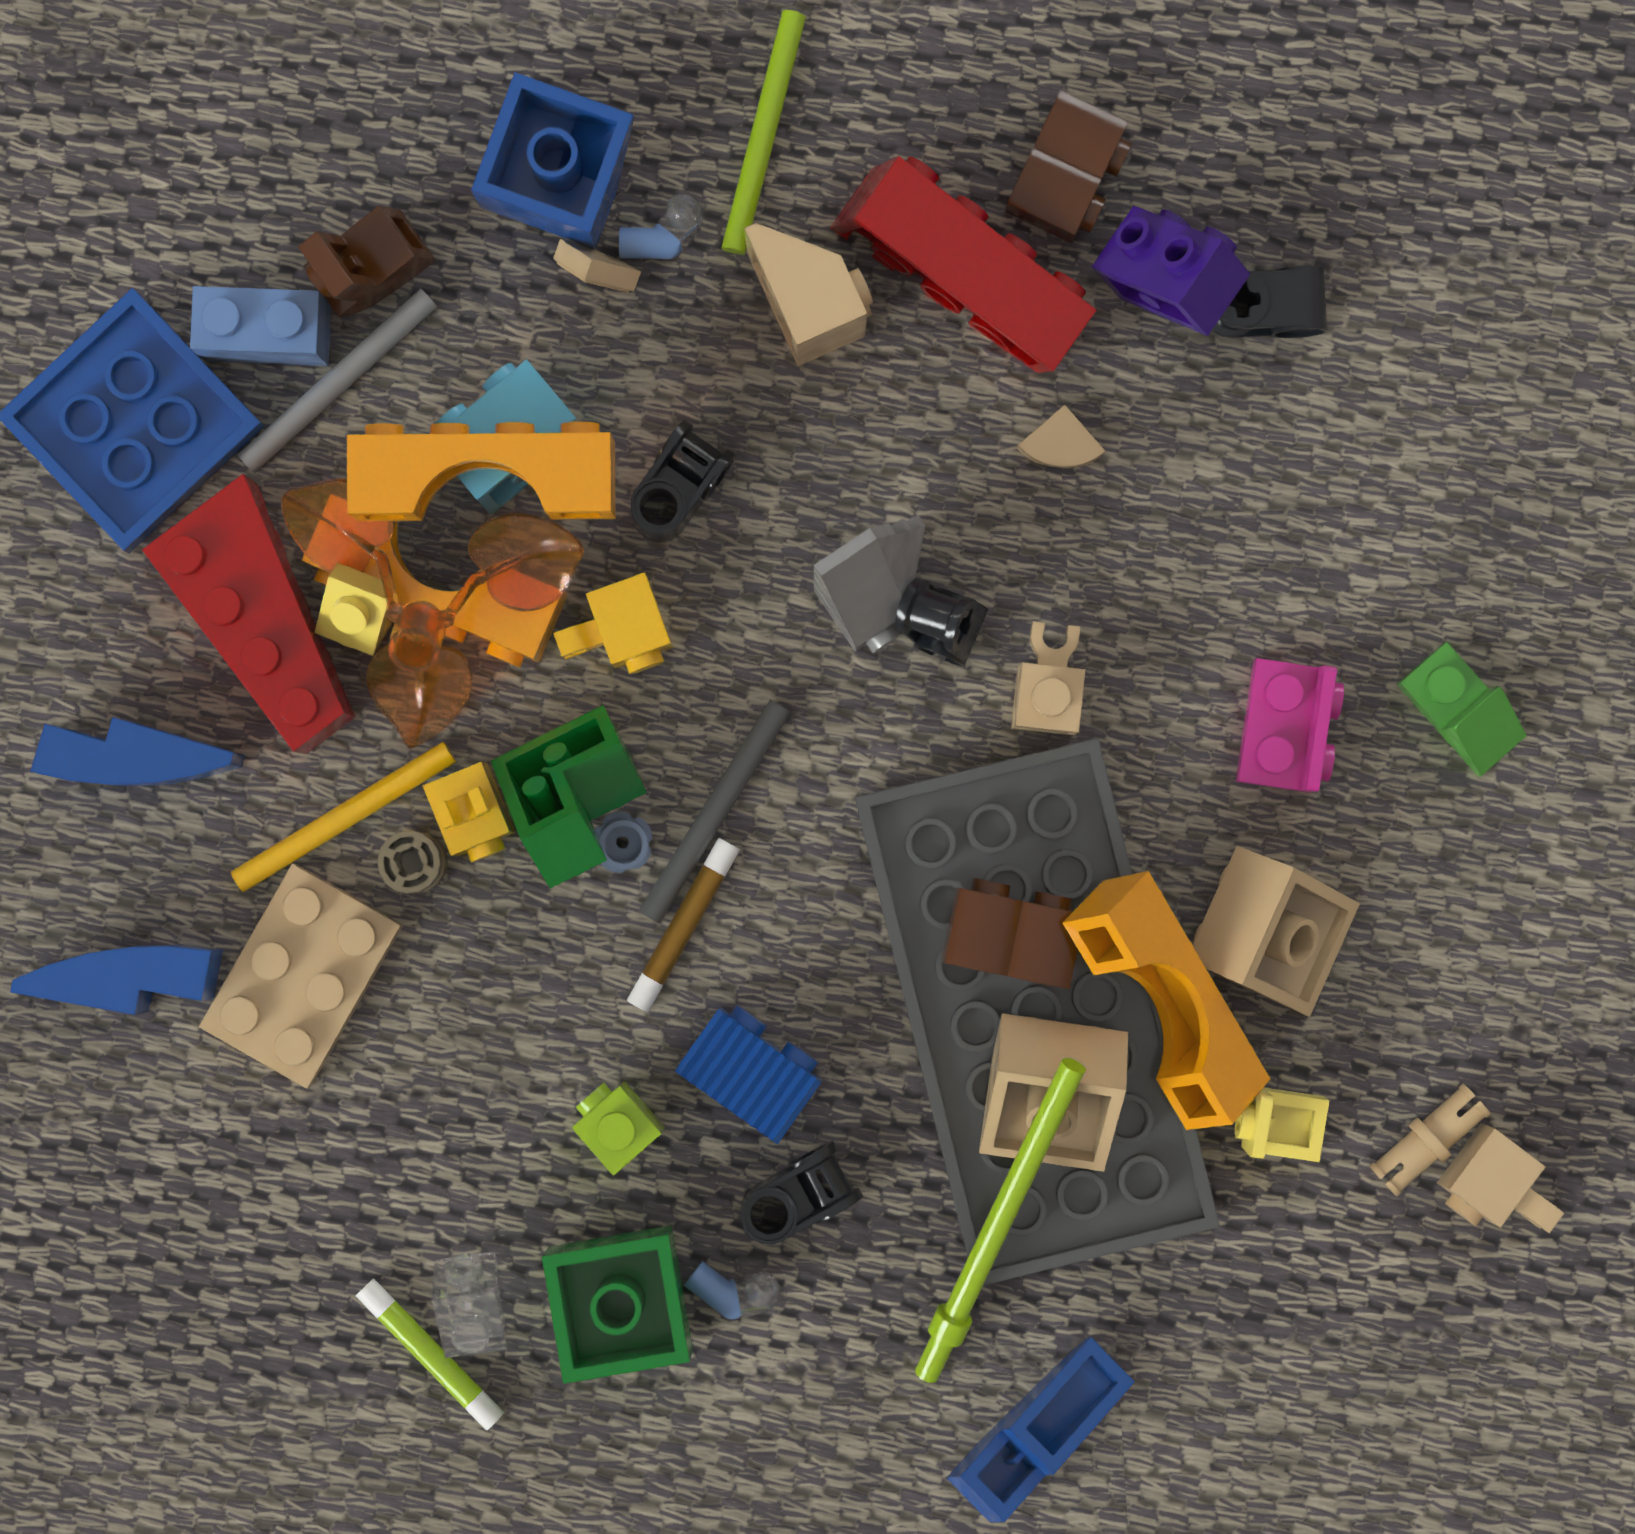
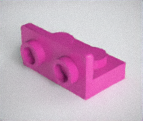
M1260 658L1253 660L1235 782L1306 793L1318 792L1321 781L1329 782L1335 759V746L1326 744L1330 719L1338 720L1344 698V684L1335 682L1337 667L1326 665L1313 667Z

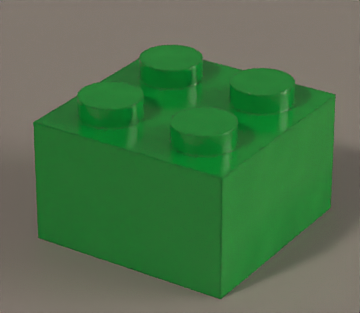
M672 1225L554 1245L547 1248L542 1255V1262L563 1384L690 1362L693 1346Z

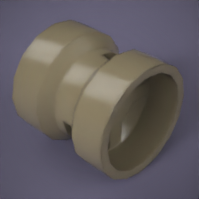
M408 830L397 832L384 842L379 850L377 864L379 874L385 884L395 891L409 894L429 891L437 886L445 876L448 860L446 850L438 839L429 833Z

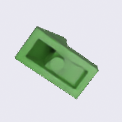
M1448 642L1442 643L1396 684L1478 777L1487 772L1527 736L1500 686L1488 688Z

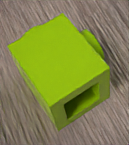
M625 1080L613 1091L603 1082L575 1108L583 1117L572 1127L574 1132L613 1176L659 1137L665 1129V1126Z

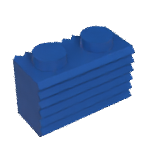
M736 1005L731 1013L719 1007L675 1069V1072L750 1126L757 1129L771 1141L778 1144L821 1084L822 1078L812 1072L819 1062L790 1041L781 1050L761 1035L767 1028V1025L741 1006Z

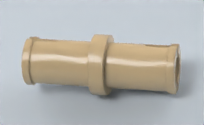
M1462 1083L1455 1093L1423 1121L1418 1117L1415 1118L1408 1125L1412 1131L1378 1161L1369 1165L1373 1172L1382 1179L1399 1163L1403 1164V1168L1385 1183L1396 1197L1437 1159L1441 1163L1445 1162L1452 1155L1448 1149L1482 1119L1491 1115L1484 1104L1478 1101L1461 1117L1457 1116V1112L1475 1097L1474 1093L1465 1084Z

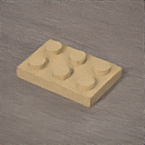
M292 864L200 1023L199 1028L304 1088H310L402 929L403 924L298 864Z

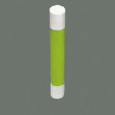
M374 1278L356 1295L363 1305L486 1431L505 1413Z

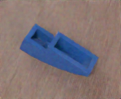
M112 717L106 740L61 726L44 724L30 772L68 781L116 786L167 785L207 778L240 768L243 765L245 755L132 721Z
M142 945L87 953L46 965L13 979L10 992L127 1014H141L149 1012L152 992L199 1001L213 999L215 997L223 949L190 945Z
M1087 1337L1018 1402L977 1443L946 1478L990 1523L1005 1522L1046 1475H1054L1135 1381L1092 1337Z

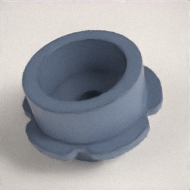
M617 811L607 815L603 819V825L595 828L607 861L601 863V865L607 870L622 873L627 869H638L649 859L651 855L649 842L652 840V832L649 825L642 818L636 817L634 819L628 812ZM621 836L628 839L627 846L623 848L616 845V840Z

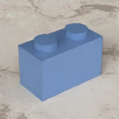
M193 286L190 349L205 362L329 366L331 305L320 291Z

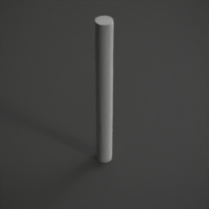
M420 288L238 454V457L253 473H256L434 311L437 305Z

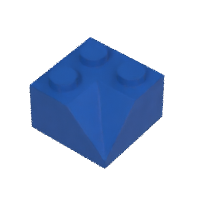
M514 72L471 189L479 207L596 249L618 190L634 115Z

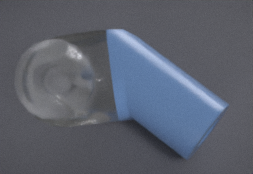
M679 194L673 196L667 202L669 209L653 228L620 227V259H673L679 256L700 233L703 215L698 201L690 195Z
M701 1261L684 1284L688 1290L720 1315L732 1320L769 1311L775 1306L780 1293L777 1279L768 1272L760 1271L727 1280L704 1261Z

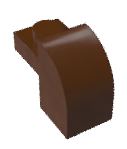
M381 205L374 208L341 236L316 231L298 246L308 261L303 267L309 279L324 295L338 317L353 315L377 304L436 261L403 212Z

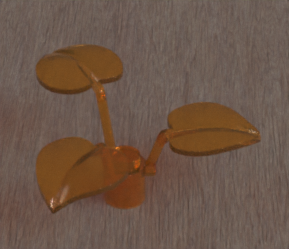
M329 479L290 488L281 498L283 517L293 539L303 553L324 571L331 573L338 562L363 572L367 568L370 558L376 561L388 606L385 615L387 619L394 622L389 643L372 657L368 665L366 674L367 687L377 707L395 726L409 749L417 747L442 731L458 715L469 698L473 680L471 667L466 657L460 651L443 646L447 628L454 624L455 616L477 586L487 580L488 591L499 604L522 612L535 611L552 604L564 593L584 554L581 542L567 529L554 521L524 513L499 515L479 526L470 537L468 553L480 570L471 574L445 610L440 611L435 605L426 601H416L402 606L399 604L388 556L379 548L391 538L394 530V521H357L348 515L347 479Z

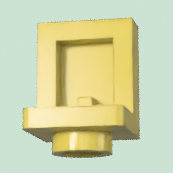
M337 562L328 577L314 633L339 642L343 646L354 648L373 656L394 618V615L389 612L396 585Z
M1264 1087L1235 1121V1138L1242 1139L1241 1147L1250 1157L1264 1159L1265 1154L1320 1162L1330 1100L1324 1096Z

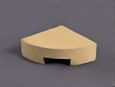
M560 239L553 258L557 261L556 264L586 283L627 293L629 291L634 292L641 274L640 270L621 260Z
M1066 405L1061 407L1017 446V449L1033 462L1057 468L1084 466L1097 460L1106 452Z

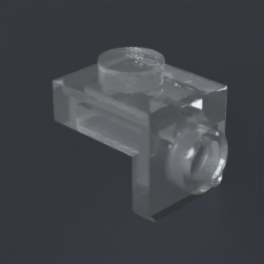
M463 1253L451 1258L435 1261L432 1303L445 1358L507 1350L508 1332L498 1289V1260L496 1253Z

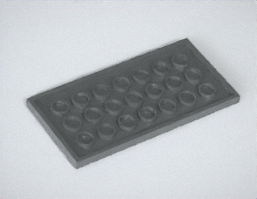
M1099 738L855 797L967 1257L977 1240L1015 1159L979 1153L992 1056L1002 1013L1128 1032L1126 1093L1104 1172L1041 1163L984 1285L1220 1227L1196 1129H1185L1156 1080L1163 1054L1162 1025L1152 998L1138 981L1121 972L1093 975L1079 950L1076 956L1070 990L942 962L956 889L958 887L971 890L973 878L1010 885L1008 898L1033 903L1035 891L1072 898L1070 911L1073 912L1103 880L1132 874Z

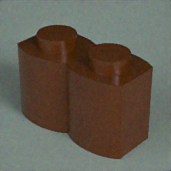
M1060 90L1007 202L1005 212L1070 243L1073 242L1078 229L1090 234L1106 199L1095 194L1103 176L1107 173L1117 177L1132 146L1131 142L1122 138L1128 122Z
M973 878L971 890L957 887L942 956L943 963L1070 990L1078 948L1063 922L1072 913L1070 911L1072 898L1035 891L1033 903L1008 898L1010 885Z

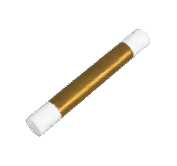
M721 838L717 839L627 998L629 1003L649 1012L738 855L739 848Z

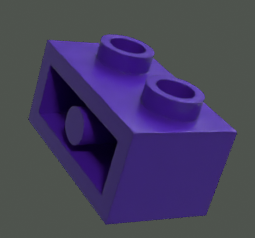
M1134 205L1091 266L1122 300L1206 336L1210 334L1250 276L1248 270L1234 254L1237 249L1236 244L1224 233L1209 226L1205 227L1203 232L1191 228L1185 220L1169 210L1162 209L1157 215Z

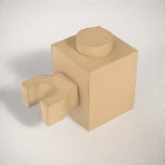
M1033 621L1031 623L1029 640L1036 656V664L1022 662L1017 667L1011 729L1073 736L1079 733L1086 669L1069 668L1067 663L1070 655L1075 651L1079 643L1080 626L1068 625L1065 632V644L1059 649H1052L1043 641L1045 623Z
M1482 1123L1437 1181V1184L1451 1193L1445 1204L1474 1226H1477L1481 1219L1484 1218L1486 1221L1501 1228L1513 1210H1515L1536 1227L1550 1233L1564 1215V1212L1531 1189V1186L1546 1166L1498 1130Z

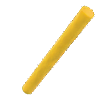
M444 741L235 868L231 871L233 880L242 892H246L457 762Z

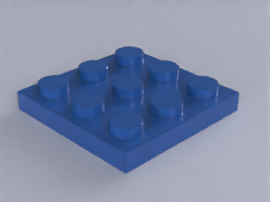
M133 287L0 411V421L115 543L127 553H131L265 427Z

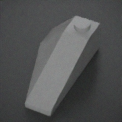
M919 515L913 516L908 521L901 519L892 526L886 523L870 527L814 564V592L855 652L867 645L871 652L875 653L902 635L895 627V619L901 598L908 585L916 577L926 526Z

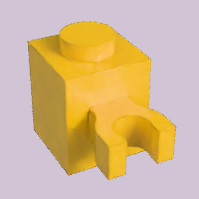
M645 572L586 593L594 619L553 633L561 656L565 660L604 645L611 665L615 669L626 665L629 674H635L664 663L661 652L673 648Z
M476 763L422 785L451 856H460L467 853L472 863L506 849L502 838L516 832L487 763Z

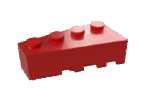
M897 156L871 168L832 223L830 229L848 240L853 231H856L873 243L870 248L874 252L872 255L874 260L892 272L895 269L909 277L913 273L922 277L923 280L920 283V287L924 294L949 311L960 314L964 307L973 313L968 322L970 327L1036 373L1054 371L1097 311L1082 299L1086 294L1085 289L1064 273L1056 271L1054 275H1051L1034 261L1038 256L1037 252L1019 237L1010 233L1003 237L985 223L989 218L988 214L975 202L962 195H958L954 199L938 187L936 183L939 180V176L922 161L911 156L905 161L900 156Z
M242 474L144 547L142 551L292 751L307 754L353 720L355 714L325 643H323L319 634L314 633L316 625L311 615L310 607L302 589L299 587L286 556V550L269 516L259 486L255 481Z

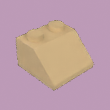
M758 223L744 228L747 255L797 366L865 337L867 317L872 316L869 305L873 304V300L859 268L848 272L841 255Z
M1236 846L1228 866H1226L1220 876L1218 889L1206 916L1196 930L1193 947L1208 972L1310 1017L1360 903L1292 866Z
M1002 1013L992 1056L979 1153L1008 1158L1016 1157L1063 1058H1071L1080 1062L1086 1068V1071L1042 1163L1104 1172L1126 1093L1128 1032Z

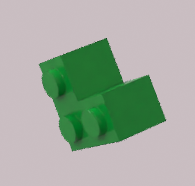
M604 705L491 760L520 840L550 889L607 861L591 820L647 793L634 761Z

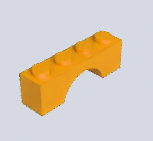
M504 422L495 424V433L470 434L469 425L462 423L431 424L430 434H404V426L400 424L365 425V435H347V514L357 521H422L431 500L448 481L469 471L496 469L511 473L527 482L536 491L544 511L551 520L616 519L615 441L610 432H600V424L594 422L561 423V433H535L534 424Z
M332 491L301 560L311 567L318 569L313 580L325 586L337 562L396 585V590L389 613L406 619L410 609L432 617L428 629L460 643L464 642L467 633L490 642L486 654L519 668L525 657L535 662H540L568 597V594L563 589L507 565H504L489 580L471 589L441 591L427 587L413 577L402 559L398 544V522L357 521L347 514V498Z
M1145 871L1103 880L1063 922V925L1093 975L1110 972L1124 973L1138 981L1152 998L1158 1011L1163 1031V1054L1156 1080L1185 1129L1233 1125L1269 1082L1270 1077L1150 872Z

